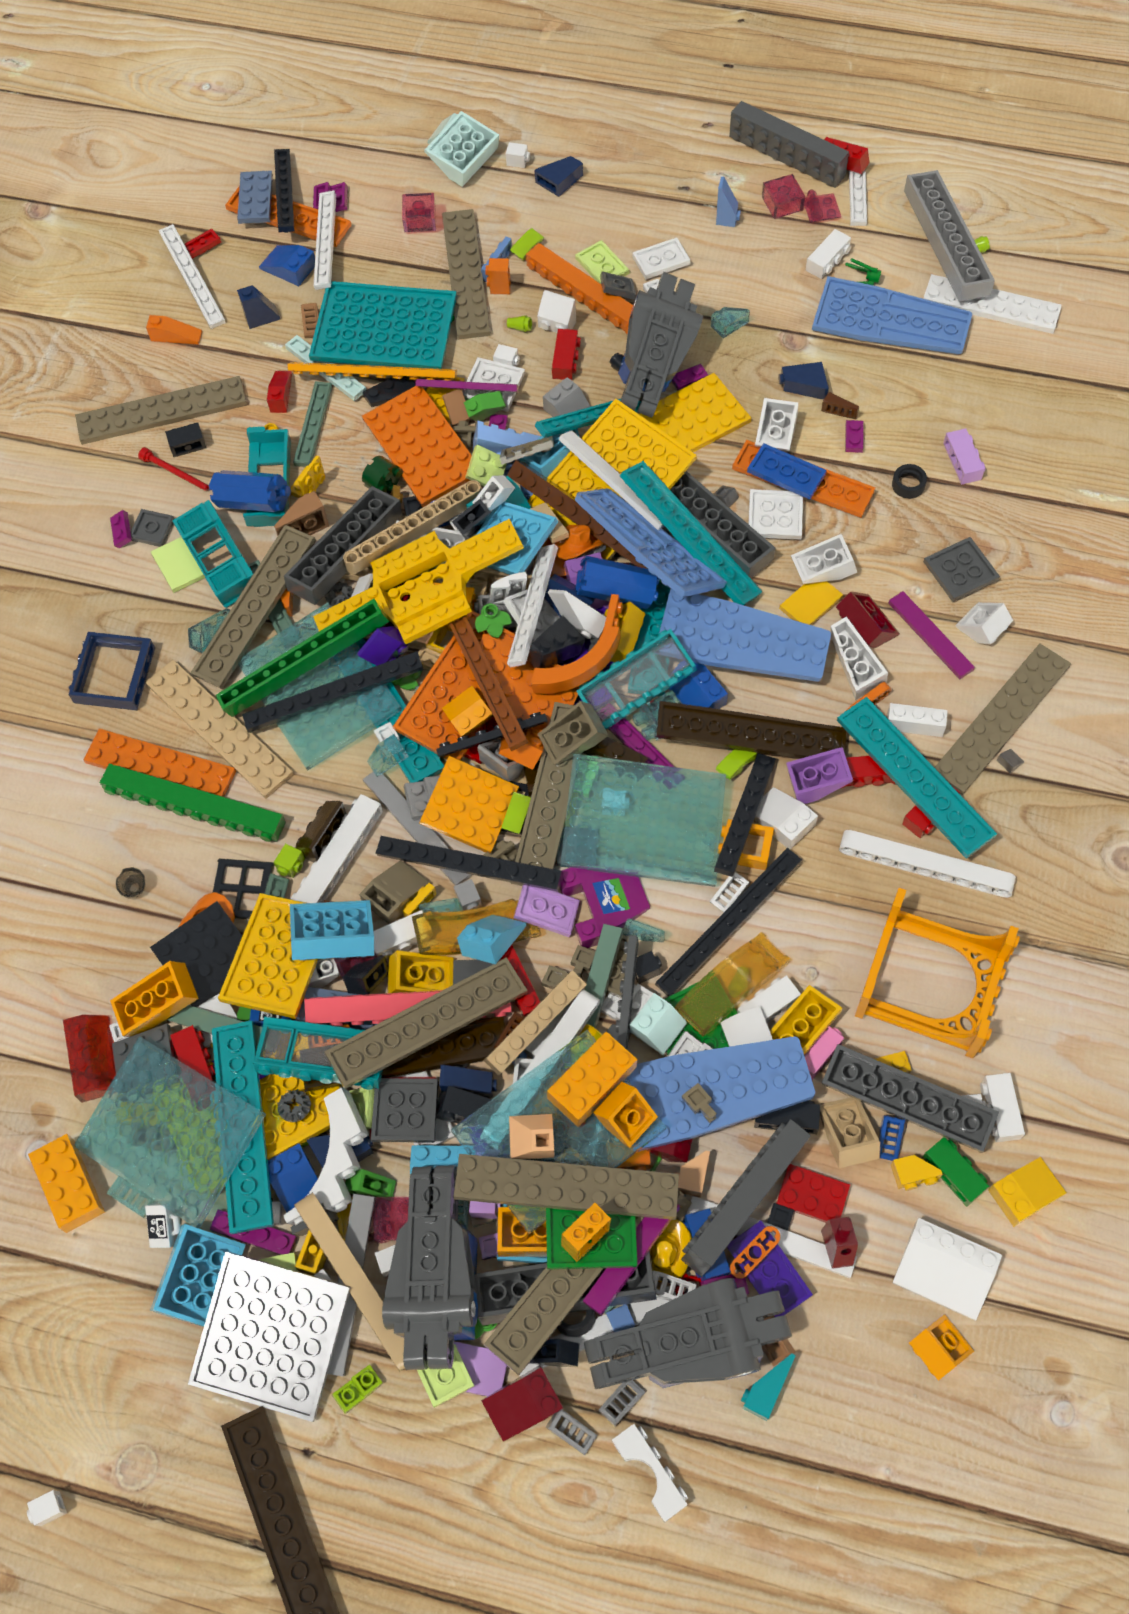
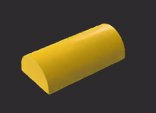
M809 985L770 1030L772 1039L798 1037L805 1056L842 1012V1007Z

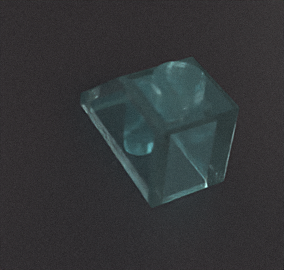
M723 307L711 315V327L724 339L749 323L750 310Z
M393 734L376 746L367 762L378 777L409 756L395 734Z

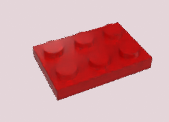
M789 1164L776 1204L827 1223L829 1219L841 1218L850 1184Z

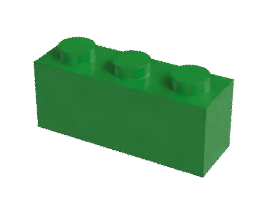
M945 1137L926 1151L922 1157L926 1162L942 1171L941 1179L966 1207L989 1187L987 1179L981 1173H977L972 1168L971 1161L965 1156L962 1157L957 1151V1146Z

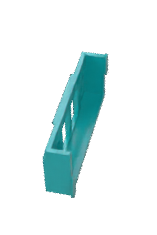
M265 427L247 428L249 440L248 472L257 473L258 466L283 464V478L286 480L287 486H290L291 439L288 429L266 430ZM289 496L283 511L247 510V513H243L246 526H275L289 510Z
M207 500L172 521L214 594L222 605L227 608L237 601L253 576V572L217 514L216 509L210 500ZM216 528L222 540L198 554L191 542ZM226 545L232 558L208 572L202 559Z

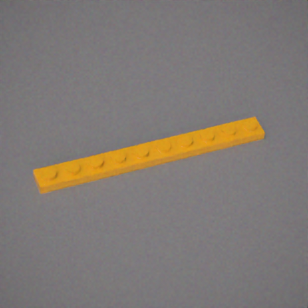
M305 362L287 363L288 370L293 371V374H303V371H309L311 375H319L320 372H326V375L331 376L336 375V373H343V376H353L354 373L359 374V377H369V374H376L377 378H386V375H392V378L396 379L409 376V379L426 377V380H436V377H441L445 381H453V378L457 377V369Z

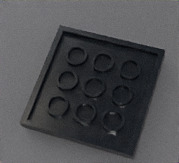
M216 901L150 948L162 965L169 961L186 964L199 998L191 1003V1006L198 1007L220 994L242 935L218 901Z

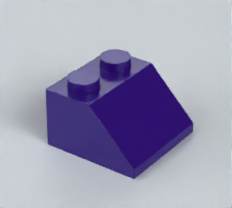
M395 626L377 628L357 655L377 666L397 659L408 650L407 646L410 643L405 644L400 631Z

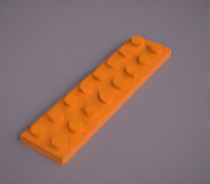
M239 187L225 204L226 210L237 214ZM272 194L270 222L265 223L278 227L276 195ZM293 201L295 230L293 233L316 240L318 209ZM336 215L334 247L338 246L351 227L350 220Z
M746 440L732 465V469L770 483L747 472V468L761 447H756L755 442ZM827 470L825 477L811 499L862 518L876 487Z
M100 728L83 759L86 764L106 769L110 763L225 797L236 773L234 767Z

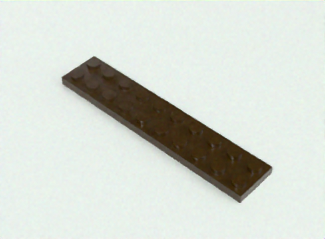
M660 701L656 738L800 759L843 747L845 753L846 730L843 727Z
M503 1017L476 1020L384 1068L381 1078L439 1069L441 1065L456 1066L483 1061L495 1049L493 1047L505 1028ZM338 1044L300 1050L301 1063L331 1067L324 1051ZM312 1079L304 1081L305 1092L342 1086L340 1083L332 1082L325 1084L319 1080Z
M261 1406L221 1425L287 1614H340L266 1409Z

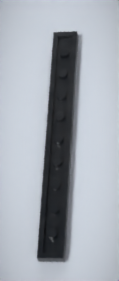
M416 651L243 713L242 716L246 730L250 733L422 671L424 668L420 656Z
M386 836L380 837L375 853L381 857L556 892L559 891L564 874L560 870Z
M787 847L657 980L655 985L668 997L675 994L802 863V859Z

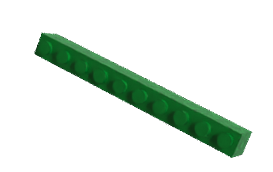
M375 599L370 600L216 694L222 710L229 716L234 717L372 633L377 628L387 624L389 620Z
M110 763L99 782L104 792L109 795L117 794L129 801L133 799L146 806L149 804L154 805L162 811L167 809L179 816L184 814L196 821L204 820L210 825H221L230 831H241L250 837L253 835L258 836L266 842H278L286 824L282 814Z

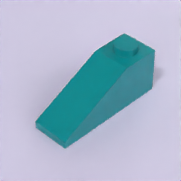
M791 1353L754 1383L750 1390L746 1388L741 1399L744 1403L742 1409L767 1421L796 1355Z

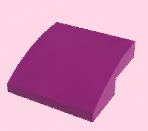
M329 182L314 186L313 208H319V193L335 191V212L347 210L348 186L345 182L330 186Z

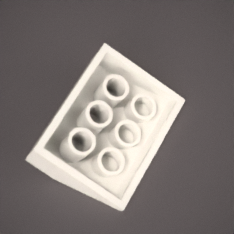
M918 1218L892 1283L976 1321L995 1277L1002 1255Z

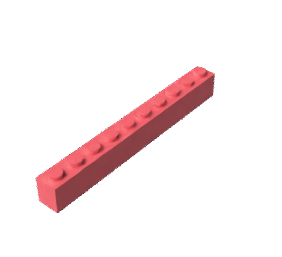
M442 990L305 998V1022L315 1024L331 1023V1026H343V1022H351L352 1025H363L364 1021L372 1020V1024H378ZM511 1002L491 1013H494L495 1017L507 1016L506 1012H511Z

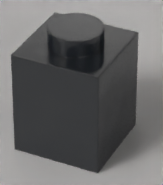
M652 951L637 957L635 978L638 984L660 975L662 963L658 956H654Z

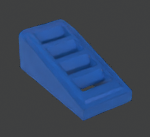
M882 1115L878 1138L880 1141V1158L890 1161L898 1159L905 1120ZM887 1123L898 1125L897 1129L888 1128ZM885 1132L895 1133L896 1138L885 1136ZM884 1140L895 1142V1146L883 1144ZM882 1148L894 1150L893 1155L883 1153Z

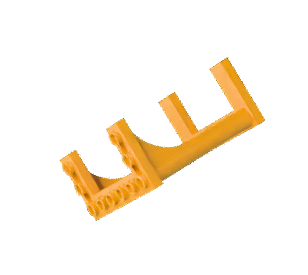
M898 888L855 1017L861 1019L864 1015L963 1049L967 1051L965 1056L974 1058L976 1053H981L982 1048L985 1047L986 1042L990 1038L992 1029L989 1028L991 1021L987 1020V1018L992 1016L995 1008L992 1001L993 998L998 997L1001 987L997 985L999 979L1003 980L1006 969L1003 968L1004 962L1009 961L1010 955L1013 954L1014 949L1018 945L1020 936H1017L1019 928L1010 926L1006 933L996 936H983L963 932L901 911L900 908L906 890ZM893 928L951 947L966 958L975 974L976 991L972 1002L964 1011L953 1017L935 1019L871 998ZM971 953L974 954L975 956H976L977 954L980 955V956L976 957V959H973V958L971 957ZM982 960H987L991 963V966L986 970H981L977 967V964ZM981 975H988L985 981L981 980ZM977 994H981L983 998H978ZM971 1010L976 1011L974 1018L970 1015ZM961 1018H966L970 1021L972 1025L971 1030H965L961 1026ZM951 1022L955 1023V1027H956L957 1030L954 1029V1026H953V1027L948 1026L949 1023H951Z

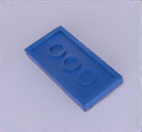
M763 443L747 468L748 473L809 500L822 482L827 471Z

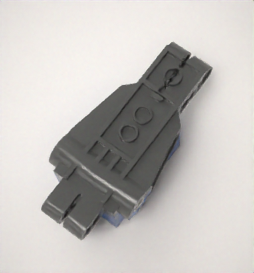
M664 271L657 289L650 287L647 293L639 290L629 318L626 350L618 372L623 383L626 384L620 402L635 411L638 401H640L637 413L650 418L655 413L661 393L666 391L693 344L703 320V315L696 312L697 305L690 303L695 284L680 279L676 291H674L678 277Z
M441 1165L435 1168L434 1166L413 1167L410 1174L408 1221L399 1229L382 1307L384 1327L387 1330L394 1329V1334L404 1338L403 1362L406 1370H426L428 1367L429 1369H451L454 1359V1340H475V1325L478 1318L477 1290L474 1275L477 1274V1238L458 1222V1200L454 1199L457 1165Z
M735 1278L718 1280L700 1286L646 1312L639 1326L585 1341L584 1347L589 1364L610 1359L609 1362H603L590 1367L594 1388L601 1389L649 1376L650 1381L658 1386L667 1388L682 1383L728 1380L761 1370L759 1363L764 1356L761 1346L792 1337L786 1315L764 1320V1318L785 1312L779 1291L747 1298L745 1288H737ZM634 1353V1355H629L628 1357L613 1360V1358Z

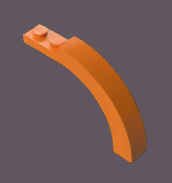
M611 594L603 632L595 646L587 654L564 666L534 669L531 682L534 693L549 694L573 689L591 680L606 667L614 656L621 639L618 615L622 613L623 603L620 602L619 595Z

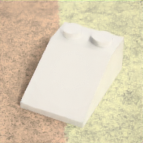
M764 398L755 442L756 447H761L765 443L779 450L790 451L798 414L797 402Z
M842 534L791 555L803 584L841 580L857 573L854 560Z
M549 589L548 594L561 616L563 615L585 638H599L605 626L606 617L567 591Z
M773 787L763 796L754 820L762 826L773 827V836L786 848L791 849L816 826L818 815L804 803Z

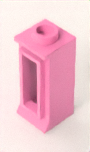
M829 1026L804 1056L812 1080L833 1056L837 1044L842 1045L844 1037L842 1033L834 1027L831 1028Z

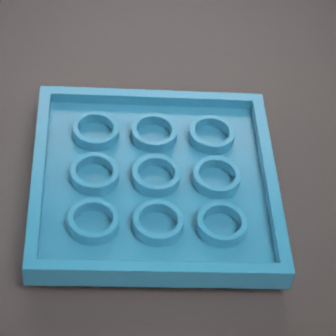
M503 502L492 511L477 534L510 519L524 549L487 567L512 575L526 570L557 525L558 520L556 517Z

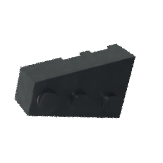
M562 615L532 643L527 660L534 668L550 667L580 655L585 638Z
M447 1086L439 1094L436 1119L462 1124L467 1127H478L484 1131L502 1103Z

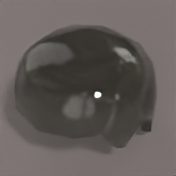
M125 868L116 878V890L125 898L138 897L145 890V876L137 868Z

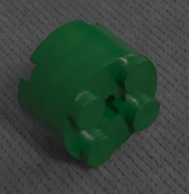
M376 456L372 459L374 462L371 465L367 464L362 474V482H364V486L368 489L373 486L390 494L393 485L398 484L403 470L385 457Z

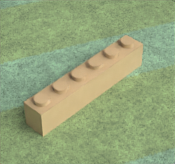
M573 970L569 972L483 1061L497 1075L501 1074L587 984Z

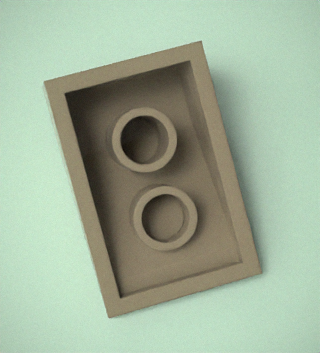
M579 701L538 733L555 766L594 747L609 736L592 704Z

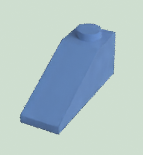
M721 176L718 187L716 225L735 227L736 221L740 220L741 211L738 210V202L725 177Z

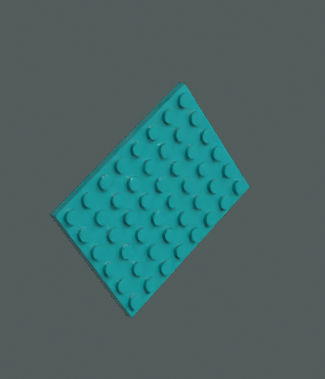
M331 281V287L325 289L309 359L310 361L370 366L442 369L457 293L456 291Z

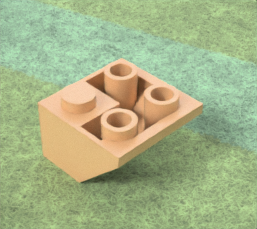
M552 1114L509 1116L511 1159L554 1158Z

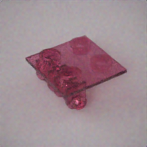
M811 189L808 191L807 197L802 198L810 223L841 218L834 193L817 196L816 191Z
M375 1197L373 1210L374 1241H377L379 1244L386 1243V1241H396L399 1229L408 1221L409 1197Z

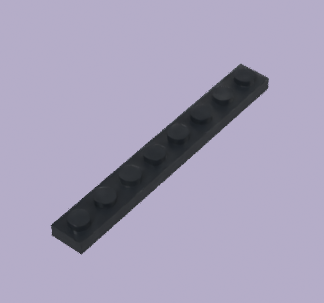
M274 149L278 232H295L290 149Z
M760 753L757 754L716 862L714 872L730 877L734 876L773 771L776 758Z

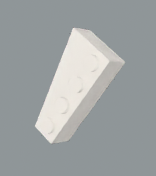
M845 617L831 625V638L855 700L863 697L880 683L887 682V670L849 619Z

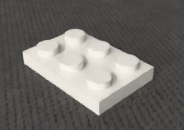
M678 238L632 252V257L645 280L661 275L663 271L667 273L690 265V259Z

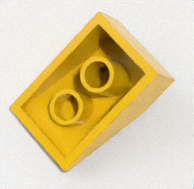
M399 950L389 956L388 993L444 990L453 985V957Z
M1041 1157L1010 1173L993 1184L988 1190L1013 1227L1066 1194L1064 1188Z

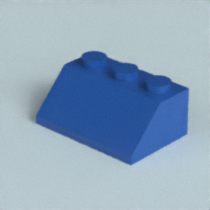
M685 660L680 662L669 676L688 665ZM694 662L697 670L669 688L681 704L720 709L727 705L728 693L704 664Z

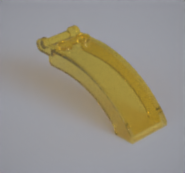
M509 899L486 907L465 911H428L412 916L419 953L422 955L462 954L457 937L468 924L490 915L520 921L513 918L518 900ZM529 924L530 929L523 930L513 943L539 937L541 935L540 928Z
M760 932L755 938L738 948L714 967L674 1007L702 1036L715 1029L736 1006L756 989L772 979L778 971L791 961L787 955L784 956L766 939L767 936L763 932Z

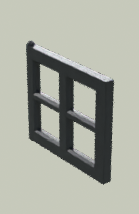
M219 858L217 860L218 867L213 892L221 894V891L237 892L233 909L234 916L240 919H250L253 911L240 910L243 893L264 894L274 863ZM226 867L242 868L239 884L223 883ZM248 868L263 869L261 886L245 885Z

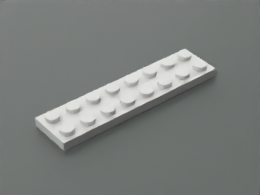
M931 274L923 298L970 311L975 316L1051 334L1054 333L1062 306L1061 304L997 289H992L991 296L958 301L948 278Z

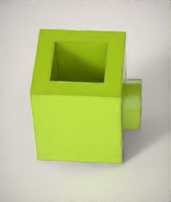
M285 843L273 863L280 875L284 877L288 875L294 878L296 873L301 871L305 857L301 850Z

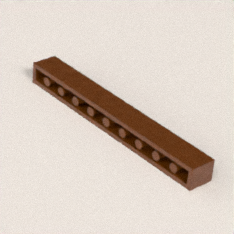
M515 460L507 476L577 525L588 526L590 534L637 567L648 569L643 564L637 562L634 555L574 500L575 497L525 462Z

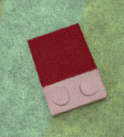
M540 1365L481 1400L503 1442L563 1409Z

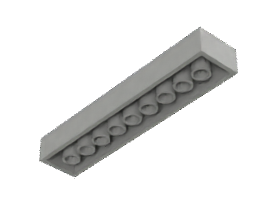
M938 170L907 175L904 192L958 301L991 296L995 280Z

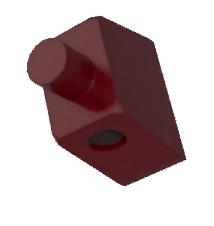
M851 1218L829 1219L822 1228L821 1233L831 1268L853 1266L858 1242Z

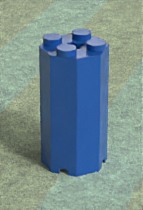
M222 470L215 472L209 483V490L213 492V495H210V499L219 508L266 512L283 511L288 496L291 494V488L287 486V482L281 474Z
M586 555L581 560L580 565L583 568L578 570L575 587L577 595L610 601L611 594L619 595L620 602L623 604L632 602L638 608L643 609L650 608L652 601L657 600L658 591L656 590V585L659 583L660 578L650 573L648 569Z

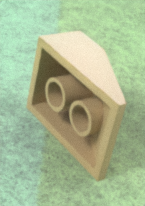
M850 1097L820 1104L822 1123L832 1154L839 1168L880 1159V1141L859 1100Z

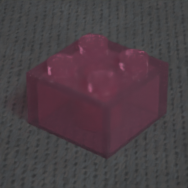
M793 174L763 182L762 198L774 219L804 210L805 195Z
M434 193L402 194L404 232L436 231Z

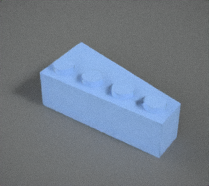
M477 421L473 439V450L476 445H480L501 455L502 449L532 442L541 436L526 432L519 434L514 429L502 430L498 429V425L491 424L486 426L484 422Z

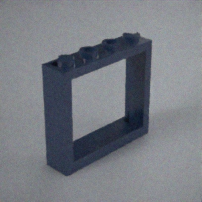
M88 632L85 641L82 643V652L78 655L77 668L73 671L72 684L68 687V695L75 704L137 711L155 651L152 640L150 638ZM97 646L140 651L126 698L83 693Z

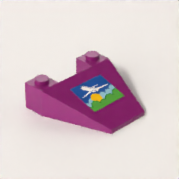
M578 866L561 870L564 873L560 884L561 893L566 896H572L583 892L592 919L575 924L580 946L585 948L597 946L603 924L624 928L650 909L637 873Z

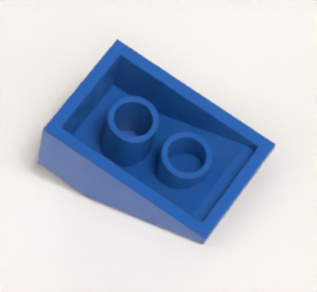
M277 245L261 263L259 269L299 287L315 268L314 251L301 245Z
M300 1144L268 1160L270 1183L287 1213L295 1207L294 1204L309 1194L318 1177Z

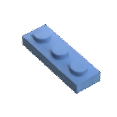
M505 237L498 244L495 252L490 255V258H507L511 253L512 239ZM489 260L481 269L484 282H487V277H489L485 274V267L489 265Z

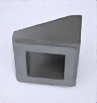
M722 485L714 493L728 507L739 498L735 488Z
M1012 749L1001 753L997 759V762L1010 774L1024 763Z

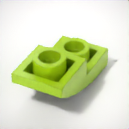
M531 228L513 245L510 251L524 261L526 253L538 243H541L544 237Z
M734 749L717 765L715 770L730 780L740 774L745 765L755 760L757 753Z
M513 792L501 828L520 834L531 797Z
M369 1364L354 1375L348 1383L335 1391L332 1396L344 1414H346L382 1384V1381Z

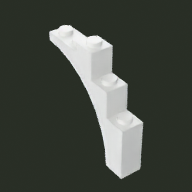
M343 1088L324 1097L330 1123L329 1149L321 1174L309 1194L314 1193L324 1210L336 1213L345 1210L347 1205L352 1202L343 1178L348 1179L354 1176L355 1171L361 1168L352 1146L362 1143L364 1141L363 1138L369 1136L350 1091ZM295 1207L283 1215L287 1224L296 1226L303 1222Z

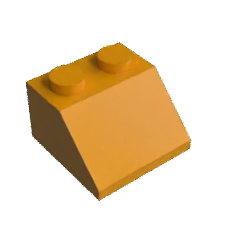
M473 686L442 707L462 737L470 735L494 717Z
M621 1082L593 1112L602 1125L628 1148H631L658 1117L637 1088Z
M945 1314L909 1342L915 1354L922 1359L929 1372L938 1381L974 1352Z

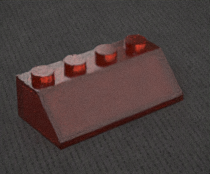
M79 1015L63 1020L74 1096L81 1103L119 1093L112 1047L114 1041L109 1027L111 1023L108 1015Z

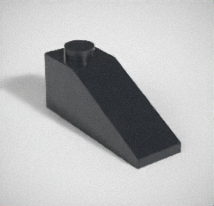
M807 1100L755 1118L754 1128L776 1130L782 1122L786 1125L791 1119L807 1133L817 1135L819 1130L820 1104Z

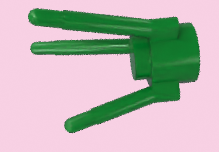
M853 258L850 261L857 265L845 263L848 267L867 273L866 279L869 281L859 283L878 284L882 270H878V268L871 267Z

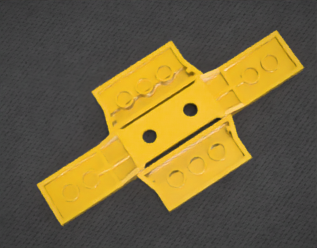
M510 519L451 548L443 544L436 532L433 531L370 562L373 568V587L313 616L320 632L365 603L375 599L382 607L388 620L400 631L405 644H408L472 612L466 599L467 581L475 572L524 549L523 544ZM439 565L436 569H434V570H432V571H430V572H425V571H427V570H429V569H431V568H433V567ZM421 574L420 577H418V578H416V579H414V580H409V579H411V578H413V577H415V576ZM436 579H443L440 585H434ZM405 582L404 585H402V586H400V587H397V588H393V587H395V586H397V585H399V584ZM404 595H410L409 600L401 601Z

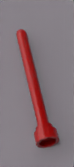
M143 447L139 451L138 458L143 462H152L204 491L209 490L208 484L154 456L152 450Z

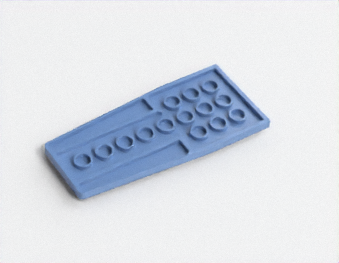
M828 276L812 330L868 342L962 354L972 312L882 287Z
M606 488L577 493L574 500L634 555L637 562L643 564L650 573L660 578L661 582L674 590L677 596L683 598L725 587L727 582L698 559H694L681 543L664 530H657L628 502L611 489Z
M670 589L660 632L672 629L695 663L816 682L822 679L831 632L826 629L719 598L700 594L682 598L677 596L672 589ZM673 641L654 653L685 660Z
M798 1037L678 1054L639 1063L637 1068L623 1081L636 1087L658 1116L632 1145L633 1152L696 1138L813 1099L815 1096L813 1082ZM697 1083L712 1098L709 1106L716 1112L717 1115L715 1116L717 1118L711 1123L705 1119L701 1111L695 1114L682 1099V1095Z

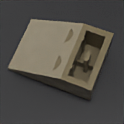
M400 860L374 878L359 896L361 901L370 900L371 910L388 924H391L403 914L406 903L410 900L412 901L417 896L419 889L430 882Z

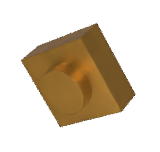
M393 485L391 496L399 499L402 504L403 493H400V486Z

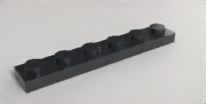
M541 712L531 714L530 718L526 720L522 718L517 719L522 730L548 722L546 714H541ZM497 725L493 727L494 730L489 732L486 729L475 733L476 736L471 738L467 735L458 738V742L450 744V741L439 744L440 748H437L436 751L440 758L504 736Z

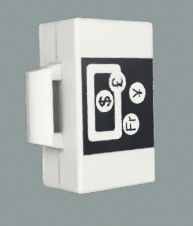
M154 1202L146 1205L150 1248L173 1247L181 1229L180 1215L176 1211V1202Z

